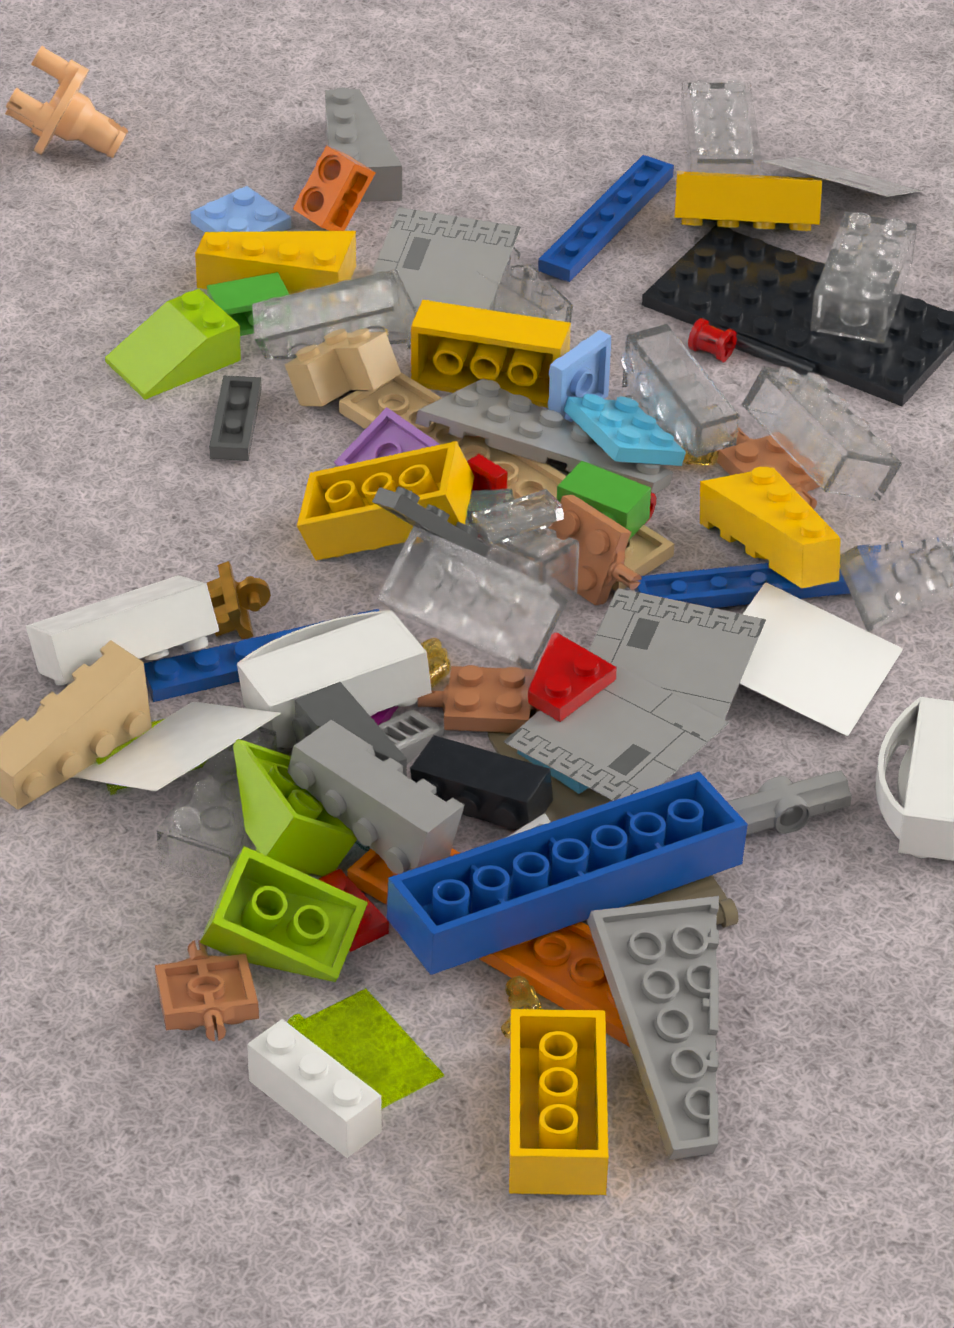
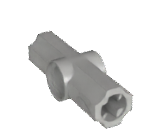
M840 770L794 783L788 777L777 776L766 781L760 787L758 793L727 802L748 824L746 835L774 827L779 833L787 834L800 830L807 824L810 817L850 806L852 795L849 790L848 780Z

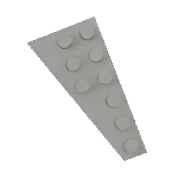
M481 379L419 409L415 424L429 427L431 422H436L450 427V435L463 438L465 435L484 437L485 443L489 447L546 464L548 458L567 463L566 471L569 472L581 461L651 487V492L654 494L668 487L673 476V471L660 466V464L614 461L579 425L563 419V416L556 411L545 410L533 404L525 396L514 395L500 388V385L492 380Z
M719 896L591 911L587 920L669 1160L713 1154L718 1145V1094L716 1093L718 1052H716V1035L719 1023V969L716 968V949L719 945V930L717 929Z

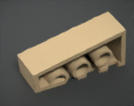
M110 640L100 649L103 656L90 667L86 664L80 666L71 674L74 681L58 695L51 692L40 701L41 705L32 718L28 721L21 718L0 736V797L19 810L150 730L152 724L144 662Z

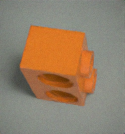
M326 145L305 187L301 190L293 210L321 228L329 231H345L376 172L351 156Z

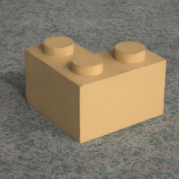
M368 328L347 333L345 329L332 331L324 336L325 342L300 349L296 352L297 358L284 364L301 406H324L350 390H375L401 374L386 332H369Z

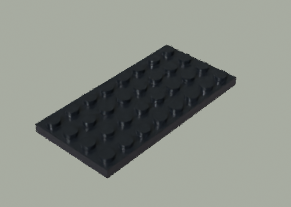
M717 224L642 294V306L693 326L698 319L703 318L709 321V325L713 327L732 329L737 334L817 364V374L902 407L954 351L953 311L944 310L921 299L912 298L889 287L880 286L861 279L857 275L845 273L829 267L825 263L813 261L797 255L793 251L784 250L765 243L761 239L746 236L733 231L729 227H719Z

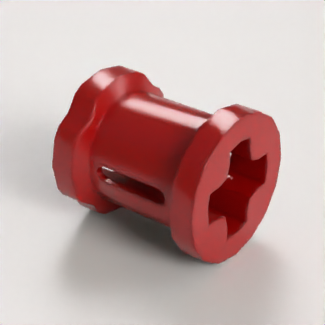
M700 318L691 329L688 338V348L695 352L703 350L716 355L718 361L725 362L734 351L737 333L732 329L724 331L709 325V321Z

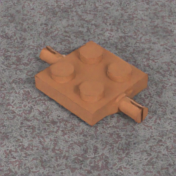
M739 427L730 430L727 438L734 446L720 449L717 463L727 473L735 475L750 472L756 467H774L796 492L815 509L817 501L807 492L824 486L827 473L786 434L779 432L754 440L749 438Z
M573 494L562 496L554 519L544 514L541 510L533 513L531 516L533 519L530 520V524L547 535L546 544L538 564L539 569L594 605L606 603L611 587L617 580L631 590L639 586L640 582L638 581L642 579L641 575L624 564L625 549L631 531Z
M475 665L451 666L449 683L444 688V691L431 690L432 693L419 697L418 707L443 708L444 730L514 733L532 718L536 711H540L528 704V689L535 675V669H521L518 667L487 668Z
M194 940L188 945L187 949L190 958L179 962L155 965L156 983L166 1030H193L199 1026H205L207 1038L215 1041L214 1030H216L219 1041L226 1035L224 1023L234 1025L245 1020L259 1019L258 1000L246 954L209 956L207 946L199 943L200 940H198L199 950H197Z

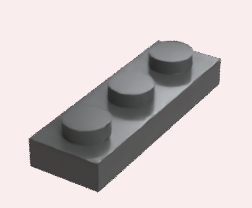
M223 375L209 445L210 459L249 461L262 390L261 377Z
M398 486L394 492L379 487L372 501L373 503L457 553L482 562L484 561L490 547L477 539L478 531L460 522H457L456 526L447 522L450 516L448 513L430 504L426 508L417 504L420 497L405 488Z

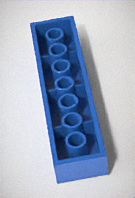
M699 771L389 877L387 919L429 974L433 975L587 920L591 911L624 907L743 864L748 824Z

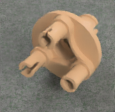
M41 46L31 65L59 80L57 84L60 86L49 103L46 101L44 104L16 87L6 104L7 110L5 114L32 129L31 133L40 137L34 148V151L40 155L44 153L53 136L56 135L65 141L79 140L94 150L107 154V157L113 158L128 130L124 126L121 127L113 119L97 111L91 99L79 92L90 69L72 59L68 62L47 50L44 46Z

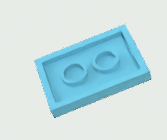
M585 394L583 398L567 397L564 411L614 461L682 466L686 451L674 441V437L671 434L665 432L656 424V419L647 415L639 408V403L627 397L606 400L593 394Z

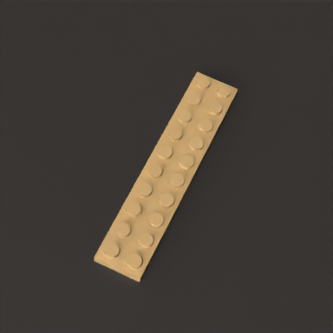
M402 372L375 390H356L339 400V413L364 429L387 407L439 444L457 441L466 461L477 454H481L508 471L506 521L540 543L546 544V533L530 524V520L533 519L531 516L537 510H541L552 519L555 518L557 486L566 475L548 464L486 445L484 437L465 435L463 438L450 435V427L436 422H431L429 427L415 424L419 409L442 398ZM643 525L627 543L624 564L634 572L645 576L674 556V543ZM617 580L611 588L616 591L618 588L625 589L627 586Z

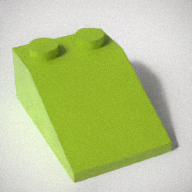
M196 289L164 303L105 356V362L146 400L241 361L240 325L202 290Z
M237 739L233 749L245 832L256 846L255 851L307 875L313 873L323 877L335 871L357 840L353 831L337 817L331 816L324 809L322 803L309 791L300 788L288 773L291 756Z
M244 846L229 871L199 943L228 956L246 954L248 963L336 982L368 902Z

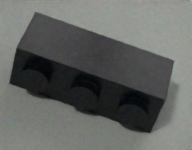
M433 735L410 767L411 780L417 783L421 779H425L436 787L434 795L445 802L454 798L464 805L463 815L509 829L519 830L544 814L553 801L550 768Z

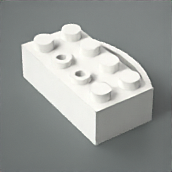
M179 575L26 625L39 674L54 679L56 685L67 684V686L74 681L71 674L80 666L86 664L90 667L103 656L100 649L110 640L138 659L155 660L169 654L168 648L183 645L184 651L204 648L208 645L207 635L219 632L207 583Z
M392 610L350 615L299 629L261 646L237 663L244 706L247 709L281 713L261 726V729L276 748H292L296 745V736L292 727V720L295 719V699L337 682H341L370 716L396 705L400 707L413 705L419 697L432 693L427 651Z
M919 697L894 721L882 742L876 772V796L886 823L900 840L898 853L910 854L918 858L931 857L954 861V701ZM900 745H907L909 749L901 761L898 773L897 790L899 804L888 788L885 774L889 761Z

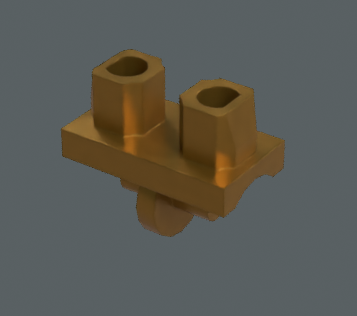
M227 561L217 566L220 577L207 582L219 632H216L215 635L218 637L237 630L242 640L253 637L248 610L253 612L259 611L269 602L271 597L269 585L265 580L253 576H248L243 581L237 582L234 580L230 562Z

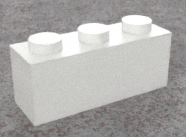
M283 1019L247 1044L249 1081L346 1158L350 1157L382 1132L381 1095Z

